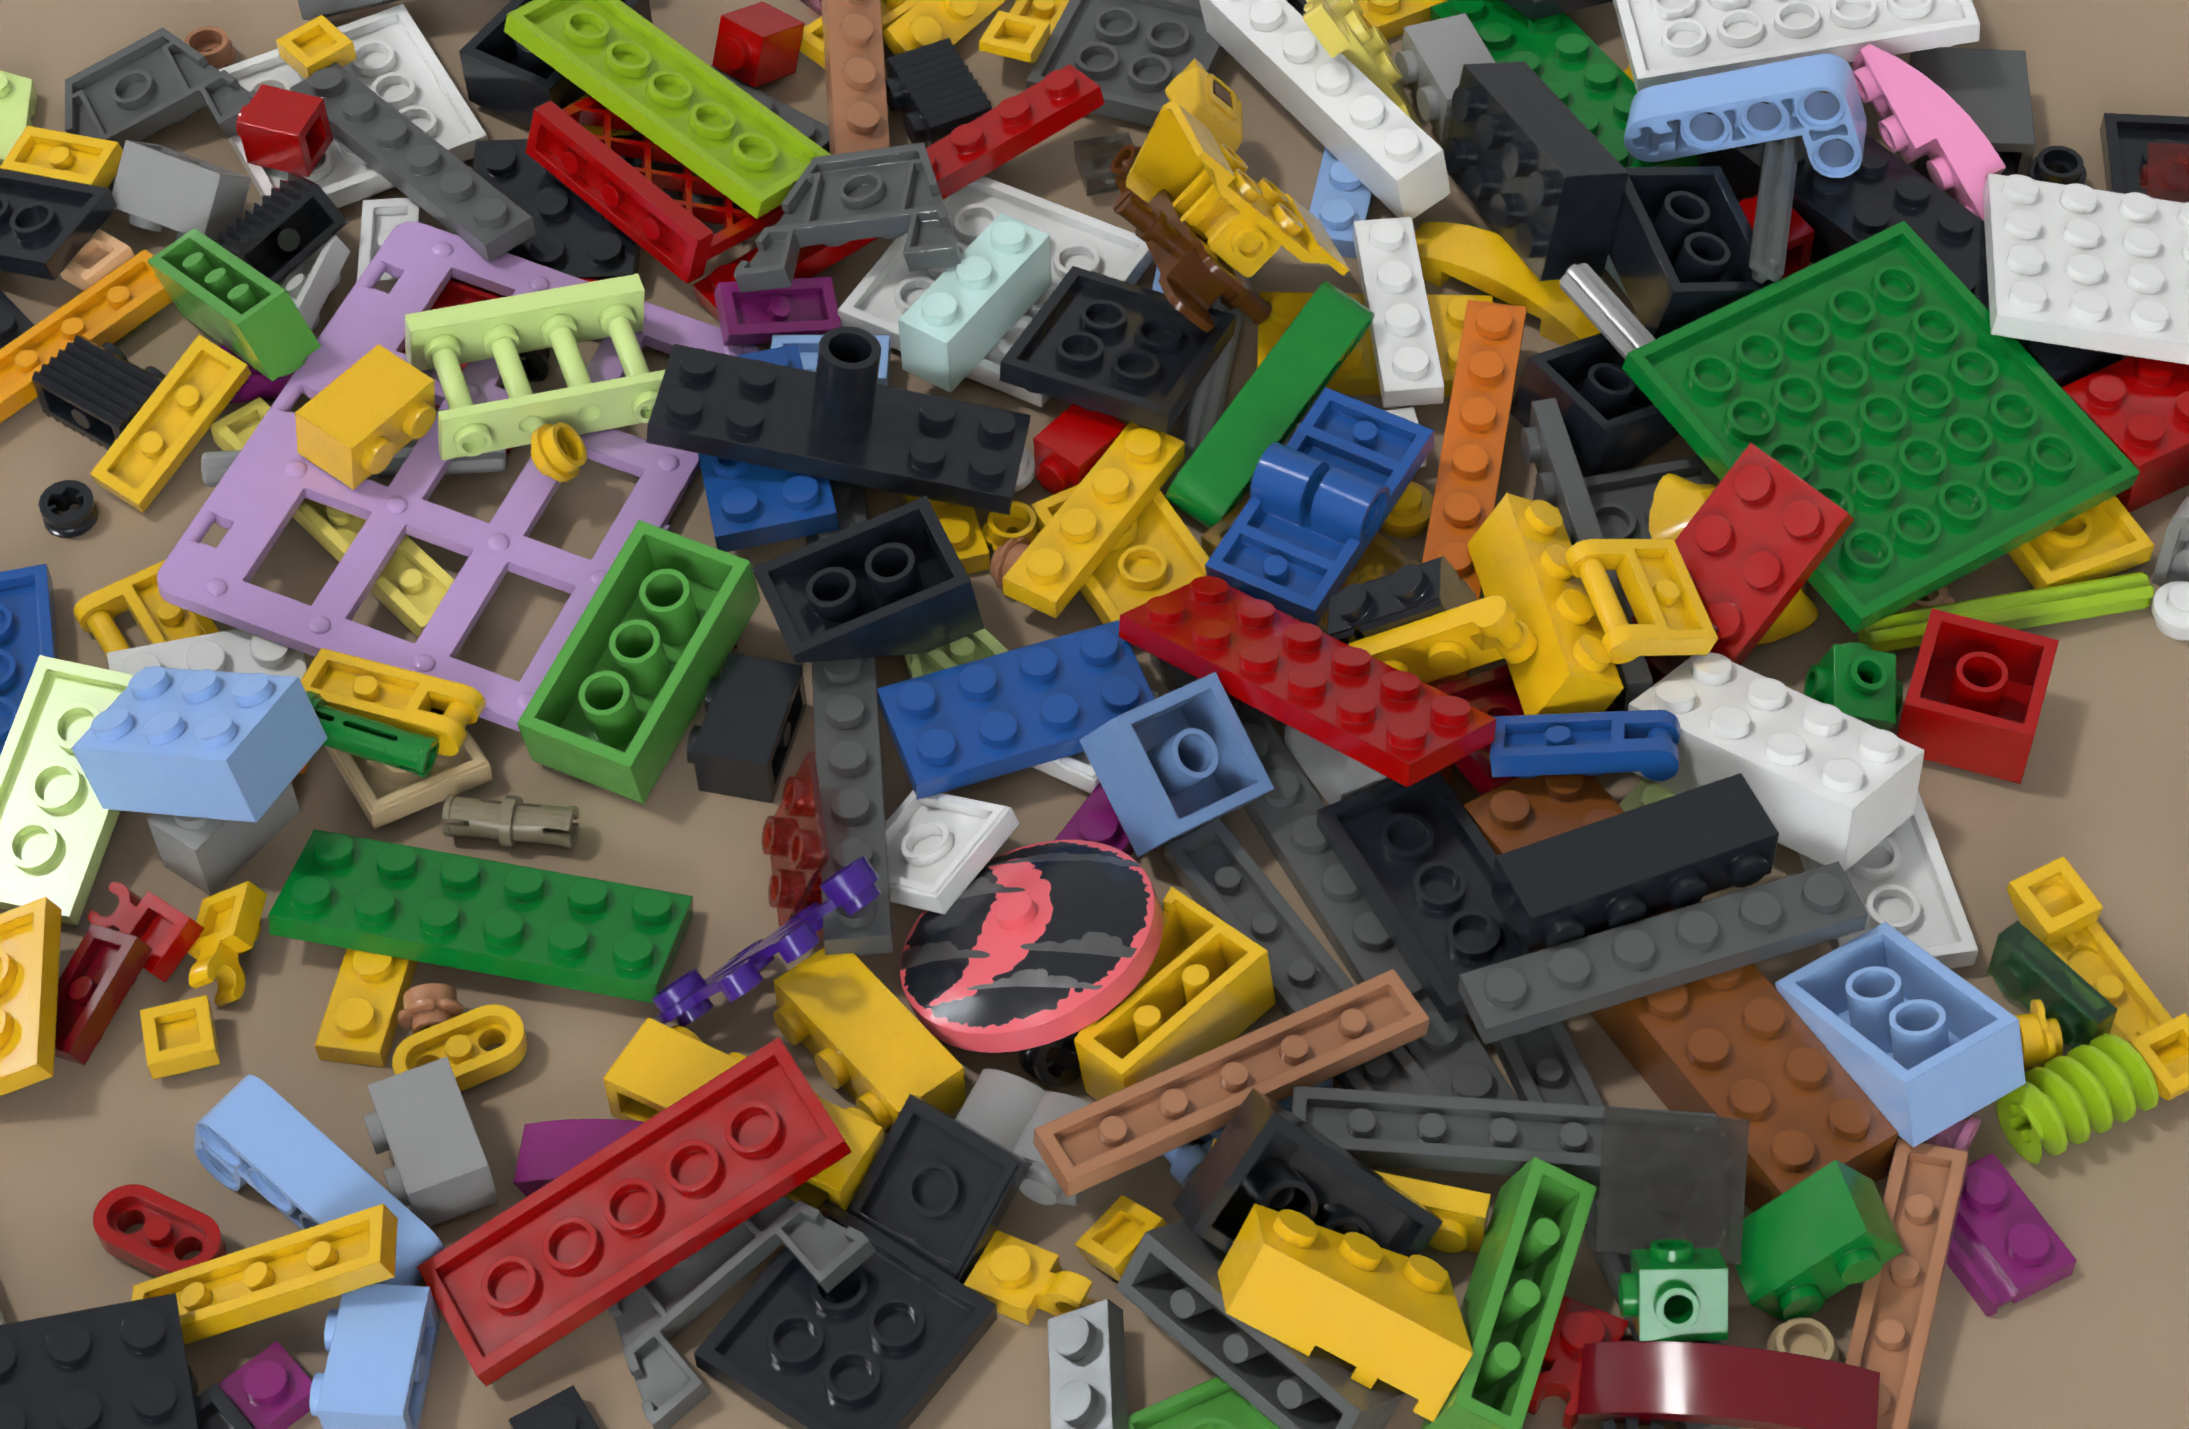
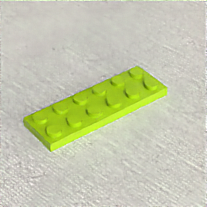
M533 0L507 14L504 28L506 34L756 219L781 205L814 157L831 155L620 0Z

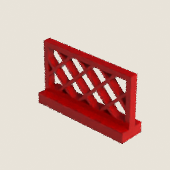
M591 96L563 109L559 108L552 101L534 108L525 153L686 284L703 276L707 260L763 231L765 227L778 223L784 214L782 206L779 205L756 219L745 210L732 208V200L701 177L692 176V171L658 145L651 143V140L643 134L642 142L611 137V128L640 132ZM581 124L602 127V135L590 133ZM620 156L642 159V168L631 166ZM651 161L682 165V174L652 170ZM660 188L681 191L683 201L672 199ZM692 193L721 197L723 207L692 202ZM701 221L723 224V230L714 234Z

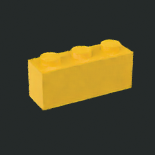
M823 947L773 980L777 1010L774 1011L773 1016L781 1033L795 1046L802 1042L814 1055L815 1064L826 1082L834 1089H839L843 1086L856 1100L857 1109L869 1114L878 1125L883 1127V1131L887 1134L890 1132L910 1094L923 1098L950 1115L963 1107L966 1101L964 1067L854 953L825 955V947Z

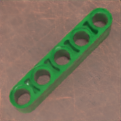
M1327 280L1324 281L1179 471L1170 485L1165 498L1214 533L1217 532L1250 489L1255 468L1264 451L1274 442L1283 444L1296 427V424L1300 422L1359 343L1372 323L1375 313Z

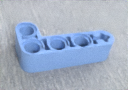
M1831 53L1816 54L1644 88L1632 100L1624 134V144L1628 152L1636 159L1645 162H1659L1802 135L1813 168L1821 175L1830 178H1843L1852 175L1861 165L1867 131V118L1853 70L1849 63L1842 57ZM1818 91H1826V92H1830V93H1821V92H1818Z
M248 1074L196 1123L194 1151L204 1168L217 1181L232 1191L238 1192L248 1183L300 1230L384 1203L398 1218L395 1277L375 1284L417 1286L423 1280L417 1266L445 1249L440 1239L423 1221L258 1077Z

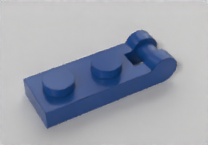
M1667 710L1493 716L1497 720L1495 739L1490 747L1492 777L1534 778L1541 775L1567 774L1598 776L1605 773L1641 772L1652 781H1665L1674 777L1679 769V750L1677 744L1680 738V723L1678 718Z

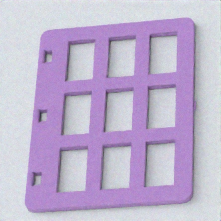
M405 222L399 224L391 231L317 339L321 347L307 356L305 364L294 372L169 554L157 574L158 591L160 596L172 605L316 657L321 648L466 684L478 690L486 701V706L479 716L480 718L520 732L517 722L638 520L669 531L667 523L700 468L698 453L646 443L645 439L617 429L579 435L585 444L587 459L640 477L592 560L529 538L530 533L561 482L543 475L536 468L531 457L490 523L427 501L454 460L442 461L439 454L438 411L448 410L449 407L436 369L421 371L434 379L435 404L440 406L436 412L435 421L430 430L418 440L388 487L366 479L353 490L298 454L295 413L289 411L300 395L304 394L312 399L378 344L408 363L406 354L402 353L405 348L404 315L430 310L451 277L506 297L588 282L509 253H505L489 263L458 235L420 222ZM384 272L399 278L389 294L373 289ZM645 301L643 331L635 332L641 350L644 346H648L670 355L674 344L733 356L759 351L756 344L724 346L721 328ZM611 337L604 338L586 366L592 383L626 377ZM494 358L469 362L462 373L474 405L508 399L506 390L499 388L503 381ZM305 498L366 520L311 606L249 583ZM213 523L228 529V532L217 548L200 543ZM405 535L468 557L415 644L351 621ZM507 571L571 594L520 682L455 659Z

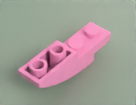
M1871 44L1859 49L1851 67L1854 70L1853 74L1861 100L1864 103L1871 101L1882 120L1878 123V127L1886 146L1893 153L1899 151L1906 164L1927 154L1930 159L1927 161V169L1934 184L1943 191L1948 190L1953 199L1984 221L1983 189L1988 173L2001 175L2006 168L1988 138L1972 118L1943 89L1923 73L1898 57Z

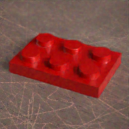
M1752 443L1748 445L1675 540L1718 637L1710 652L1724 655L1730 661L1740 666L1854 521V518L1847 511Z

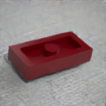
M91 924L58 980L54 1056L85 1066L128 991L135 983L138 974L153 951L152 948L136 936Z

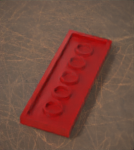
M1209 575L1195 578L1189 584L1162 596L1153 597L1147 603L1120 614V638L1198 679L1216 672L1227 694L1406 787L1423 780L1494 742L1497 719L1472 707L1465 699L1450 696L1420 681L1412 673L1400 671L1371 657L1366 650L1349 646L1323 633L1318 626L1303 623L1275 609L1271 603L1255 599L1229 586L1221 578Z
M778 1037L426 1260L417 1268L426 1285L430 1287L432 1296L475 1375L487 1387L846 1157L852 1151L785 1045Z

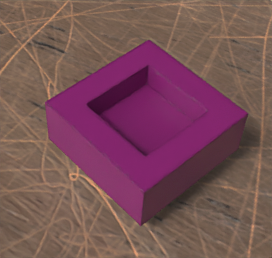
M277 1341L217 1384L253 1429H287L310 1412L312 1380Z

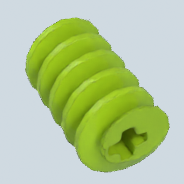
M2105 1033L2091 1040L2089 1045L2082 1044L2068 1052L2067 1056H2058L2046 1062L2044 1068L2035 1067L2025 1072L2026 1084L1996 1100V1112L1999 1125L2016 1152L2028 1162L2038 1165L2042 1158V1148L2047 1153L2057 1156L2067 1150L2068 1140L2079 1145L2089 1140L2091 1130L2101 1134L2112 1129L2114 1119L2124 1123L2134 1118L2136 1107L2143 1111L2156 1107L2159 1094L2153 1074L2142 1056L2127 1041L2117 1035Z

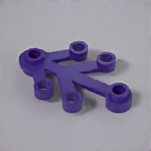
M865 855L852 861L820 885V888L828 898L819 905L816 901L807 906L764 940L761 938L740 951L705 980L697 968H694L652 997V1001L660 1011L655 1016L656 1019L662 1024H666L674 1019L677 1025L685 1027L714 1006L708 997L722 991L729 1002L736 1000L764 979L759 970L775 959L774 954L779 952L783 960L788 964L816 946L821 941L816 932L823 928L824 916L840 906L849 916L876 899L882 893L875 884L880 877Z

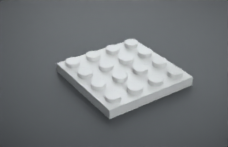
M403 4L336 27L353 42L357 57L356 60L343 66L344 69L462 162L474 158L475 141H488L487 135ZM278 49L219 69L220 72L225 70L234 76L240 86L249 92L252 90L257 92L262 84L290 90V87L304 80L298 72L280 57ZM238 134L228 139L262 198L263 195H271V187L279 188L280 180H288V172L247 163L243 144ZM334 136L332 143L311 175L305 177L318 184L337 208L395 187Z
M1988 173L1983 189L1990 328L1992 335L2189 365V202L2181 203L2155 199L2137 192L2123 194L2096 190L2078 183L2064 185L2044 182L2019 174L2005 176Z
M983 176L943 200L960 254L1002 212L1050 235L1052 285L966 377L1042 407L1049 396L1031 393L1024 388L999 381L1000 362L1071 267H1079L1136 284L1154 259L1146 243L1137 237L1135 233ZM907 233L893 241L837 310L842 327L860 328L872 335H890L891 347L899 351L901 349L898 319L948 268L943 267L910 272L903 254Z

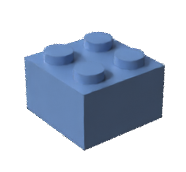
M1216 672L1118 715L1079 740L1137 857L1228 815L1274 789Z

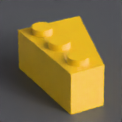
M1171 886L1162 901L1164 911L1162 912L1163 931L1161 942L1147 973L1122 1002L1103 1017L1080 1030L1074 1039L1085 1092L1098 1101L1238 1037L1276 1004L1268 950Z
M1254 1204L1217 1272L1227 1314L1308 1357L1316 1345L1354 1365L1355 1369L1350 1379L1369 1389H1372L1378 1378L1418 1399L1414 1405L1413 1412L1431 1422L1435 1421L1474 1354L1447 1270H1444L1442 1266L1428 1257L1422 1255L1407 1257L1381 1248L1372 1239L1360 1233L1348 1232L1344 1235L1315 1225L1311 1219L1294 1210L1284 1209L1278 1212Z

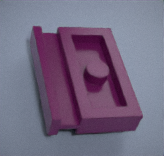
M1993 1153L1968 1164L1946 1262L1984 1314L1989 1317L1997 1312L1998 1307L2010 1301L2015 1304L2072 1275L2077 1262L2076 1258Z

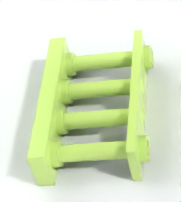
M639 274L405 314L407 361L420 371L436 369L449 407L448 410L438 411V445L441 460L465 456L472 457L486 452L531 444L533 431L544 424L555 425L556 423L563 422L571 426L579 435L648 423L665 370L649 371L635 332L643 331L645 289ZM611 337L626 377L592 383L577 343ZM553 347L568 388L533 394L519 353ZM494 358L508 399L474 405L460 364Z

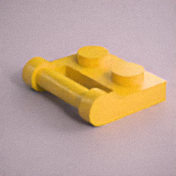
M1586 539L1575 543L1567 550L1565 554L1566 561L1572 575L1576 578H1581L1605 634L1601 642L1607 656L1613 657L1612 663H1627L1639 656L1708 655L1717 642L1716 632L1674 539ZM1606 570H1615L1638 624L1628 623Z
M165 560L86 595L76 603L73 609L74 616L85 632L93 634L106 657L108 652L130 648L114 622L116 615L129 610L149 645L220 631L212 619L172 605L160 596L157 574Z

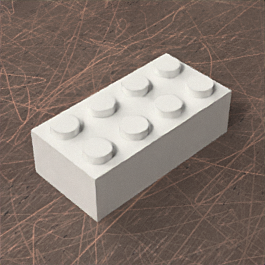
M1709 652L1708 655H1693L1628 704V711L1667 710L1673 713L1680 723V738L1677 744L1679 750L1678 772L1669 780L1652 782H1656L1660 786L1680 794L1741 773L1779 832L1777 842L1823 865L1839 861L1844 872H1846L1915 812L1924 749L1898 738L1890 731L1878 729L1849 716L1833 705L1821 703L1788 688L1776 679L1764 677L1730 661L1724 655ZM1633 772L1641 777L1646 778L1641 772Z

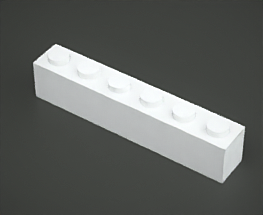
M1199 0L1206 31L1398 218L1412 217L1414 219L1451 193L1443 149L1342 53L1331 58L1304 22L1303 16L1286 0Z

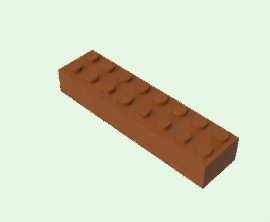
M1583 774L1541 775L1534 778L1517 777L1463 805L1496 855L1624 813L1623 809L1594 776ZM1672 907L1660 911L1658 913L1643 917L1641 920L1654 917L1660 914H1664L1670 911H1674L1677 909ZM1754 963L1590 1012L1668 1110L1716 1113V1169L1752 1213L1835 1159L1871 1178L1874 1183L1887 1176L1898 1132Z

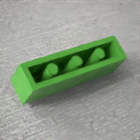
M195 228L147 261L182 316L271 381L280 376L290 375L300 369L305 364L307 356L321 347L284 288Z
M1534 1156L1500 1187L1460 1309L1474 1354L1435 1421L1431 1422L1424 1418L1421 1429H1522L1596 1193V1186Z

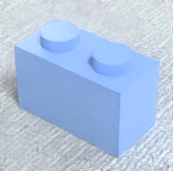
M372 1284L342 1294L339 1309L329 1310L324 1330L325 1349L329 1352L324 1373L317 1372L314 1375L310 1390V1412L312 1416L319 1418L323 1429H419L441 1324L430 1287Z

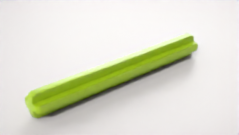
M2137 572L1899 611L1857 632L1858 640L1869 645L1873 650L1882 652L1921 646L1931 608L2017 630L2140 610L2150 606L2151 598L2154 596V587L2150 584L2147 574Z

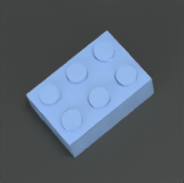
M152 666L145 667L130 679L126 689L105 711L93 719L91 727L71 749L103 809L257 823L328 738L299 677Z
M1886 922L1775 982L1776 990L1896 1129L1898 1136L1913 1148L2026 1084L2019 1019Z

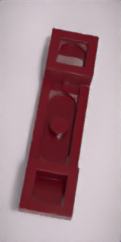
M1669 1341L1586 1343L1583 1346L1577 1416L1578 1419L1597 1421L1614 1419V1422L1625 1423L1626 1417H1638V1425L1650 1426L1652 1418L1754 1429H1877L1880 1372L1811 1356L1731 1345Z

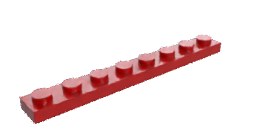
M1069 64L1062 69L1052 71L1043 80L1016 96L1004 99L994 109L968 124L958 126L951 134L927 147L926 150L942 199L944 200L1103 106L1105 102L1101 87ZM879 237L851 240L836 247L826 246L825 244L801 247L793 279L812 278ZM757 247L731 263L717 267L710 275L692 285L699 304L718 321L719 317L714 296L718 283L735 282V269L741 260L749 261L750 263L758 252Z

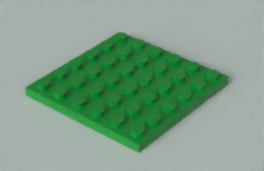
M1905 221L1628 352L1622 367L1720 481L1748 445L1752 443L1843 508L1854 518L1851 525L1808 578L1809 583L1854 634L2131 488L2140 473L2134 464L2015 338L1991 334L1990 311Z

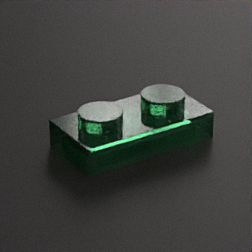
M2018 920L1998 934L1987 973L1994 978L1997 986L2006 996L2018 1000L2029 1011L2031 1000L2040 999L2044 1004L2046 1019H2057L2062 1032L2063 1044L2068 1045L2072 1049L2082 1044L2089 1045L2091 1040L2105 1033H2110L2118 1009Z

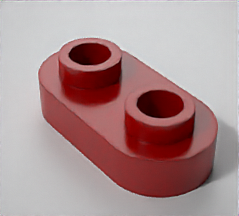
M129 1184L113 1189L102 1197L93 1213V1226L103 1248L112 1256L156 1277L226 1255V1245L220 1229L210 1216L144 1185ZM134 1224H144L143 1227L135 1233H125V1231ZM201 1251L199 1255L192 1259L182 1260L189 1252Z

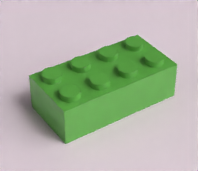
M638 520L517 722L532 761L644 804L702 704L710 679L713 676H718L725 664L728 653L732 652L761 601L750 561Z

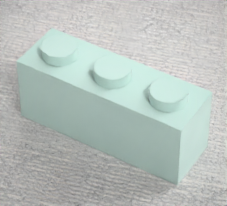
M1002 212L961 254V264L948 267L898 319L902 369L950 393L1052 285L1050 235Z

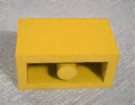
M376 345L295 412L298 454L354 490L370 475L382 472L389 465L393 456L410 441L422 438L430 430L436 417L434 379L383 346Z

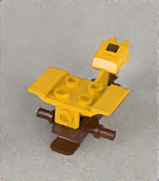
M1194 58L1166 87L1165 94L1170 102L1162 106L1143 145L1135 147L1129 144L1123 147L1114 157L1110 169L1115 174V182L1122 194L1116 200L1113 210L1136 228L1135 235L1146 243L1160 271L1158 282L1166 298L1176 310L1200 329L1209 333L1215 327V324L1208 309L1219 296L1220 302L1228 309L1238 308L1252 319L1255 324H1261L1269 317L1272 305L1251 290L1252 285L1247 278L1252 277L1281 246L1301 262L1329 264L1342 276L1349 271V268L1318 218L1290 195L1284 194L1267 178L1263 177L1257 183L1245 173L1248 166L1236 153L1243 140L1242 102L1237 98L1234 91L1212 73L1209 74L1204 66Z

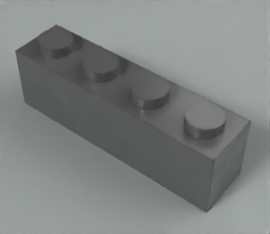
M1184 1220L1145 1232L1115 1289L1280 1429H1384L1405 1392L1378 1378L1372 1389H1369L1350 1379L1355 1369L1354 1365L1316 1345L1308 1357L1227 1314L1217 1274L1227 1253L1192 1232Z

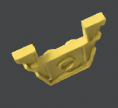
M1306 0L1307 4L1304 5L1306 13L1303 14V20L1331 58L1342 53L1424 131L1399 82L1403 76L1390 57L1393 51L1389 43L1375 25L1370 29L1367 27L1360 16L1363 14V10L1358 1Z

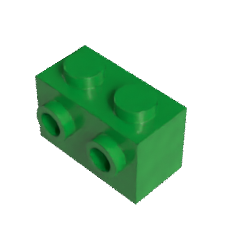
M1836 1159L1722 1232L1750 1305L1785 1322L1797 1317H1810L1823 1307L1825 1300L1851 1284L1865 1282L1873 1278L1881 1271L1884 1263L1904 1251L1874 1181Z

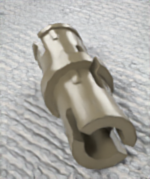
M450 794L445 800L442 819H450V823L444 822L442 830L443 834L449 837L456 835L498 839L500 845L504 847L515 848L516 844L520 841L563 845L567 848H573L578 837L579 823H572L573 819L578 820L579 809L577 806L571 805L564 807L523 803L522 798L516 795H506L503 801L458 797L457 795Z

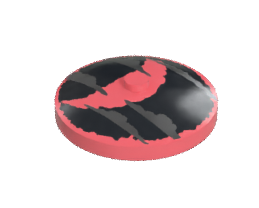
M1055 840L1016 848L991 858L946 914L927 910L920 914L908 934L900 960L902 988L918 1020L933 1036L951 1046L975 1052L1002 1053L1046 1045L1076 1033L1103 1017L1122 1002L1142 980L1153 963L1162 938L1163 913L1160 902L1149 877L1140 864L1128 854L1112 846L1085 840Z

